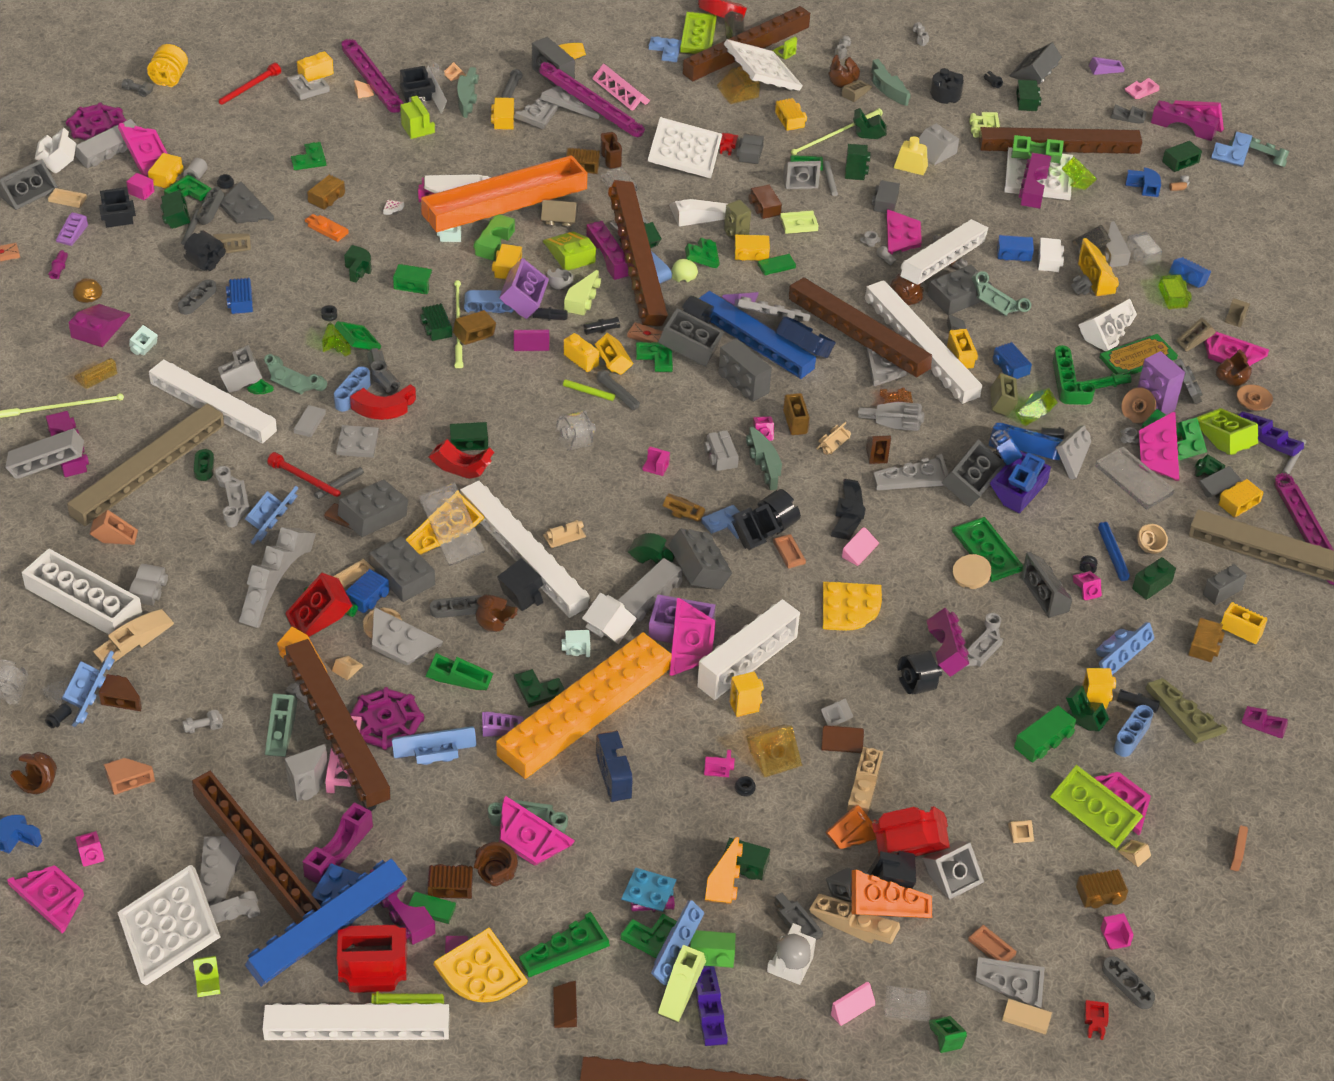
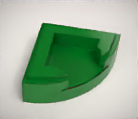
M262 379L248 387V392L253 394H267L274 390L272 385Z

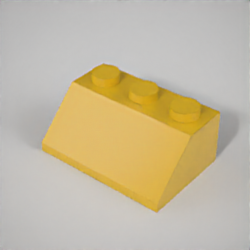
M1083 238L1078 260L1080 269L1092 282L1091 288L1096 296L1115 294L1116 288L1119 285L1118 278L1113 274L1111 266L1108 265L1105 256L1102 255L1099 248L1087 238Z

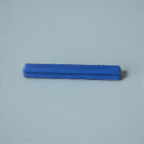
M1100 522L1098 529L1119 580L1127 581L1129 580L1130 573L1108 522Z

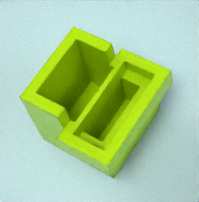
M418 96L411 97V102L400 104L401 125L411 139L435 133V123L430 122L429 112Z

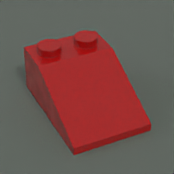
M321 572L285 614L292 627L310 637L340 620L353 605L339 578Z

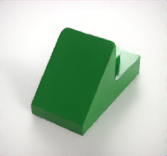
M951 1016L929 1020L930 1029L938 1036L940 1053L962 1048L967 1033Z

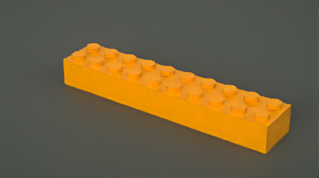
M642 632L496 741L497 756L524 779L528 778L670 670L672 654Z

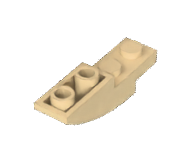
M162 609L147 613L108 635L109 640L93 652L100 662L103 663L106 655L111 650L114 652L112 658L116 662L139 645L142 648L174 625V622Z
M863 747L847 811H850L855 805H859L868 815L884 751Z
M818 894L809 909L810 913L826 924L871 944L874 939L892 944L900 929L899 922L871 915H852V903Z

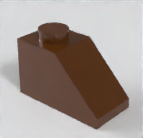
M891 435L868 436L866 451L869 464L888 463Z
M106 675V679L99 691L101 705L141 712L140 696L127 677Z

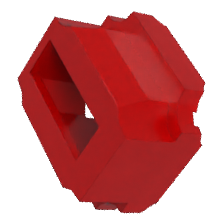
M934 806L931 807L930 812H925V810L917 807H910L883 813L879 821L873 820L872 826L873 832L876 834L878 854L880 851L892 854L903 851L913 853L916 857L950 848L947 818L944 812Z
M396 925L349 926L338 930V981L346 983L349 991L353 993L394 991L398 982L407 980L406 928H400ZM352 944H355V946L392 945V950L343 952Z

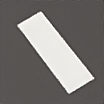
M428 65V78H432L436 91L432 93V98L442 114L447 100Z

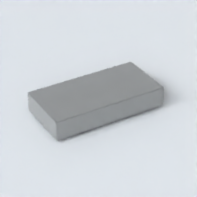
M308 405L294 427V433L312 437L325 416L326 410Z

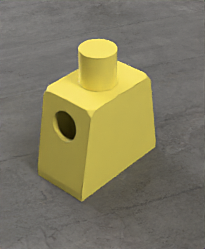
M913 136L910 137L909 141H904L894 168L924 175L928 167L927 146L919 144V138Z

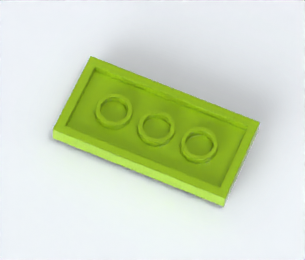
M687 12L680 52L697 54L712 47L717 15Z
M1078 765L1071 770L1050 796L1052 800L1116 849L1143 817L1140 812Z

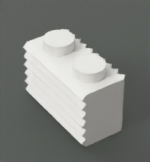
M1040 238L1038 270L1059 272L1060 266L1063 267L1064 246H1061L1060 239Z

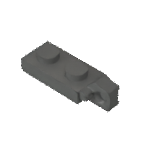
M783 893L775 896L774 904L778 908L777 913L789 929H791L794 923L801 926L802 934L813 937L816 940L823 937V931L798 901H789Z

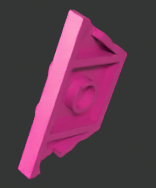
M120 123L118 129L141 175L147 177L148 171L163 153H168L156 130L144 129L139 126L130 128Z
M887 210L888 252L892 255L893 252L899 250L904 252L911 248L921 247V221Z
M1216 332L1204 341L1208 359L1223 363L1227 358L1230 359L1239 349L1246 355L1249 366L1267 357L1269 349Z
M1172 412L1139 430L1140 458L1142 468L1179 481L1175 412Z
M677 598L670 666L671 676L699 666L700 659L713 652L716 620L681 598Z
M1120 772L1094 777L1143 815L1142 819L1132 830L1137 835H1140L1151 796Z
M507 796L503 799L499 842L511 847L517 855L534 866L572 846L575 840Z
M55 865L44 868L41 871L29 872L27 877L16 880L14 877L7 879L8 885L61 933L65 932L84 897L83 890Z

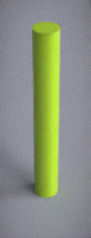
M566 379L563 382V386L610 401L615 399V394Z

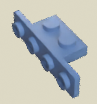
M297 486L293 488L283 502L268 491L245 518V520L259 529L250 543L254 545L257 540L261 542L268 533L265 530L268 527L272 529L278 521L276 519L277 515L281 517L288 509L286 504L289 503L291 505L298 495L295 494L299 489Z
M1146 622L1135 632L1125 629L1115 631L1109 639L1105 640L1096 649L1097 655L1105 657L1099 662L1100 668H1111L1113 675L1152 642L1154 634L1151 624Z
M110 650L106 655L99 670L82 661L78 664L61 698L80 708L71 726L76 727L79 723L83 724L88 715V712L85 710L88 705L92 706L97 697L94 692L97 687L101 688L106 679L103 676L105 670H110L115 659L112 658L113 651Z
M471 726L392 738L394 758L415 756L417 764L428 765L435 761H452L455 758H459L458 749L476 746L475 728Z
M692 900L687 901L675 926L672 927L651 971V974L664 986L668 984L673 966L682 946L688 947L704 915V911Z

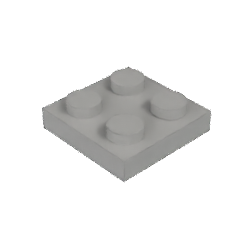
M342 425L336 450L337 455L374 458L379 428Z

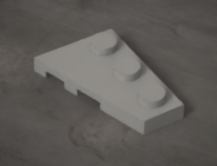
M538 98L534 104H528L521 112L517 111L514 118L544 129L559 108V105Z
M1085 425L1077 427L1056 447L1069 479L1072 480L1077 478L1091 444L1090 433L1086 430Z
M978 957L976 982L1021 1003L1040 1009L1042 1007L1045 967Z

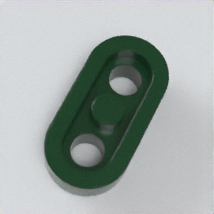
M209 449L199 450L195 454L193 470L197 480L206 481L213 476L214 454Z

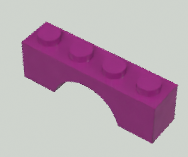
M1159 100L1154 108L1151 123L1167 128L1171 123L1182 122L1193 129L1196 137L1212 141L1220 118Z
M1032 153L1031 159H1027L1019 198H1022V206L1040 209L1045 185L1040 184L1037 180L1047 179L1051 156Z
M598 221L587 224L586 237L591 240L596 249L599 248L601 250L606 268L612 278L616 280L629 276L624 251L604 222Z
M68 411L45 416L50 436L76 428L74 417L70 418ZM84 446L82 457L60 464L64 477L87 472L86 465H89L87 454H83L85 452Z
M943 608L926 620L929 632L940 643H943L935 653L938 665L951 677L970 664L967 656L969 652L964 646L966 642L961 636L962 629L958 625L959 619L954 612L950 613L946 608Z
M354 802L341 817L340 825L331 841L323 848L315 846L302 861L304 877L318 884L331 863L340 866L373 828L372 811Z
M403 885L382 900L380 904L383 908H388L390 911L389 916L394 924L398 923L400 928H406V937L414 945L436 934L435 921L424 906H408L398 899L397 895L404 887Z

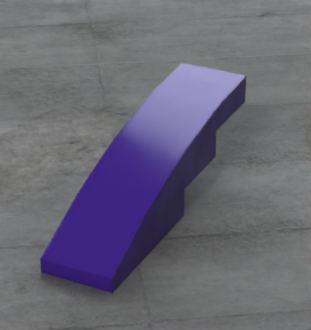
M1243 411L1238 414V416L1258 424V440L1265 445L1293 457L1304 449V442L1289 438L1288 431L1273 427V420Z
M704 966L695 985L704 1045L727 1044L728 1037L724 1024L721 992L715 967Z

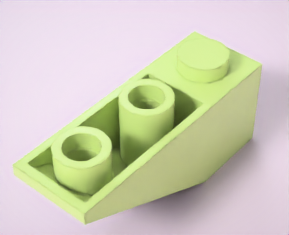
M598 270L569 288L564 299V310L579 315H585L586 311L590 310L591 299H595L596 288H599L601 284Z
M685 945L682 946L673 966L658 1014L677 1022L680 1021L706 963L704 953Z

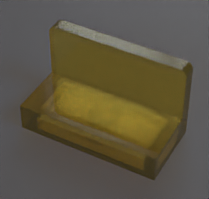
M110 358L75 375V379L85 389H88L116 375V363Z

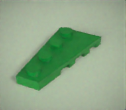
M590 911L585 914L583 920L579 922L574 921L561 934L557 932L552 935V939L547 943L541 942L519 956V962L529 978L609 947L610 943Z

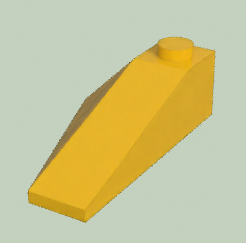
M457 491L416 529L406 541L421 555L472 531L484 519V516Z

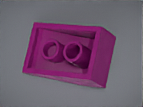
M102 304L81 310L68 322L71 338L103 347L128 319L130 313Z

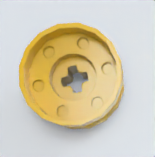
M163 44L156 50L147 67V73L154 83L173 87L179 82L187 67L188 58L181 48L171 44Z

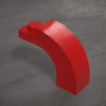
M698 0L699 8L711 14L743 23L747 8L742 4L727 0Z
M410 384L398 393L386 397L376 396L362 388L350 396L351 409L359 415L371 419L385 420L396 418L408 412L407 406L415 402L416 388Z
M446 439L436 445L428 457L442 470L471 479L481 476L486 467L491 463L492 460L490 458L495 452L489 447L476 455H469L458 450Z

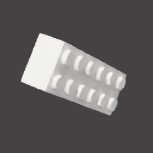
M51 549L46 550L22 572L24 585L27 590L108 635L143 614L139 597Z
M783 599L777 604H773L769 610L758 615L749 625L746 624L741 631L731 635L725 643L718 645L713 652L700 659L697 687L716 700L731 688L733 676L754 671L797 638L800 612Z

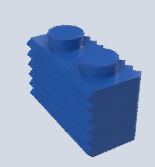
M999 235L997 243L998 259L1032 261L1034 251L1033 237Z
M1182 257L1173 261L1169 274L1200 288L1207 283L1211 270L1205 269V267L1202 268L1199 264L1196 265L1193 261L1190 262L1187 258L1184 259Z
M250 278L230 279L229 286H226L227 297H229L227 298V308H231L232 314L253 312Z
M1013 342L995 348L993 362L995 365H999L1004 374L1016 379L1030 375L1032 363Z
M1006 429L1003 431L998 430L992 435L993 437H991L990 441L1006 465H1010L1022 457L1021 452Z
M369 569L345 592L351 603L357 605L360 612L365 613L368 609H373L381 597L384 598L388 595L390 590L389 579Z

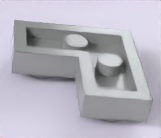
M302 74L287 78L288 85L300 100L330 91L329 85L323 78L310 82Z

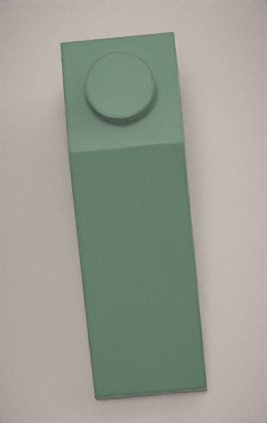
M273 693L265 755L286 757L296 715L297 699L294 695Z

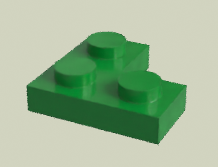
M321 142L304 144L306 154L291 156L294 170L327 166Z
M187 175L165 189L164 195L180 190L184 197L190 195L201 202L212 188Z
M700 238L698 246L689 243L686 245L685 253L688 260L712 268H718L720 265L716 242Z
M636 342V360H654L655 372H673L672 349L656 342Z
M1197 417L1179 422L1178 425L1183 440L1177 442L1178 461L1207 453Z
M662 914L652 929L632 919L621 933V940L657 958L672 927L675 926L677 921Z

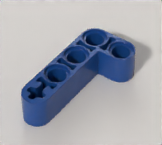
M995 423L990 439L996 431L1006 429L1019 450L1054 460L1061 459L1056 449L1063 441L1060 438L1004 423ZM989 440L988 445L990 447L995 448L992 442Z

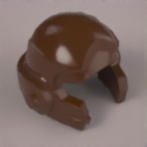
M838 55L834 56L828 75L831 83L836 87L843 88L845 85L858 80L860 70L851 57L845 59L844 65L847 67L845 69L840 64Z
M901 273L892 280L890 287L907 305L919 303L923 299L924 288L920 286L921 283L917 285L901 277Z
M1241 349L1237 350L1230 359L1227 358L1216 368V377L1220 381L1223 380L1229 386L1236 387L1245 384L1250 379L1252 368L1247 363L1248 360Z
M484 594L476 602L478 604L476 621L486 631L499 632L504 629L506 621L513 619L517 615L518 608L506 606L508 602L506 599Z
M42 752L22 754L19 757V761L27 762L25 766L27 776L23 775L20 770H12L11 778L26 793L40 794L46 792L54 782L57 770L56 763L49 755Z
M491 842L476 850L474 868L478 869L479 876L485 882L497 887L514 878L518 867V859L511 847L502 842Z

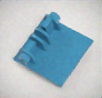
M635 867L621 900L663 912L669 897L674 893L673 888L677 879Z

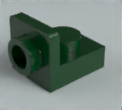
M1207 454L1203 459H1199L1196 462L1194 476L1199 477L1204 472L1210 476L1224 469L1226 465Z

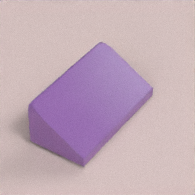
M759 293L725 294L722 297L734 305L735 299H741V296L751 298V302H755Z

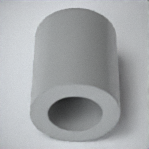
M194 158L184 171V177L190 175L199 181L208 168L207 163L201 158Z

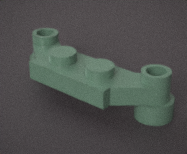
M1236 131L1234 133L1232 140L1229 141L1228 146L1233 145ZM1252 137L1249 147L1275 156L1273 163L1285 167L1289 154L1288 150L1280 148V150L1275 149L1276 145L1266 143V145L1261 144V140Z
M979 271L972 276V281L978 293L976 298L999 313L1007 316L1009 312H1027L1030 310L1031 302L1029 299L1020 298L1013 300L988 284L989 275L986 272Z
M268 354L264 358L271 374L270 380L292 391L302 394L312 389L323 391L327 387V381L322 376L312 374L309 377L283 366L282 359L272 354Z
M513 800L554 828L565 833L568 826V816L563 812H555L553 805ZM498 802L492 803L488 807V817L493 826H500L502 804Z

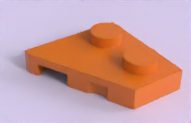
M855 805L825 832L839 849L876 839V834L873 832V822L859 805Z

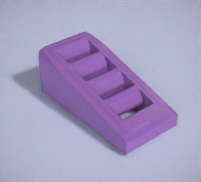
M1092 57L1089 64L1093 75L1119 73L1125 70L1119 60Z
M72 212L61 229L56 242L72 246L87 228V217Z
M482 712L483 737L504 736L514 728L513 722H518L519 725L523 722V717Z

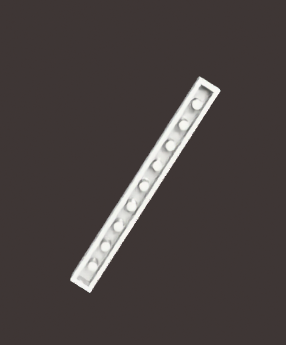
M884 280L867 286L866 302L874 307L875 312L884 318L885 323L889 324L894 332L932 354L931 370L933 375L942 381L944 387L952 392L955 399H958L963 404L980 397L982 384Z
M477 481L460 489V494L484 516V519L480 522L516 562L522 558L541 576L544 584L541 588L569 618L589 608L590 597L588 592L583 590L577 581L568 575L565 568L555 561L553 555L548 554L543 545L533 538L531 532L527 531L521 522L512 516L510 510L505 508L500 500L490 493L487 486Z

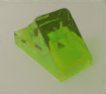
M1074 156L1061 168L1073 180L1070 184L1072 187L1086 190L1097 180Z
M331 322L328 323L322 338L323 352L335 347V350L338 353L341 352L345 357L350 355V344Z

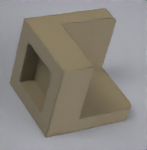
M1233 298L1225 323L1241 328L1247 316L1250 303Z

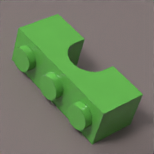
M1015 135L1011 158L1031 159L1032 153L1051 156V162L1060 163L1064 141L1047 139L1044 143H1036L1031 141V137Z
M500 214L490 219L486 229L482 230L481 236L474 242L475 255L494 261L497 250L500 251L501 239L508 241L515 232V219Z

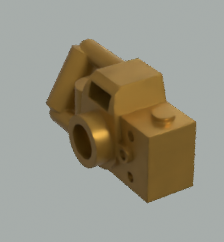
M670 493L666 496L663 507L672 510V515L678 518L684 516L700 521L705 513L704 507ZM693 508L697 510L695 515L691 514Z

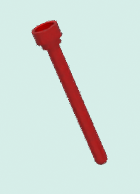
M276 62L268 66L267 71L220 98L219 104H225L270 76H278L282 72L280 66Z
M273 452L268 457L267 464L275 469L282 468L335 497L341 495L338 489L285 462L282 455Z

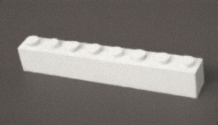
M972 219L963 223L949 234H946L909 259L904 260L901 265L902 272L900 276L917 285L982 244L985 241L988 227Z
M163 359L149 371L152 385L197 409L208 403L223 413L225 424L260 443H264L277 431L276 419L271 415L263 413L259 409L231 396L229 393L203 381L201 378L190 374L173 363Z
M276 1003L265 1005L263 1021L264 1040L449 1039V1004L412 1003L398 1005L389 1003L387 1005H375L366 1003L364 1005H352L344 1003L341 1005H329L321 1003L318 1005H305L299 1003L296 1005H282Z

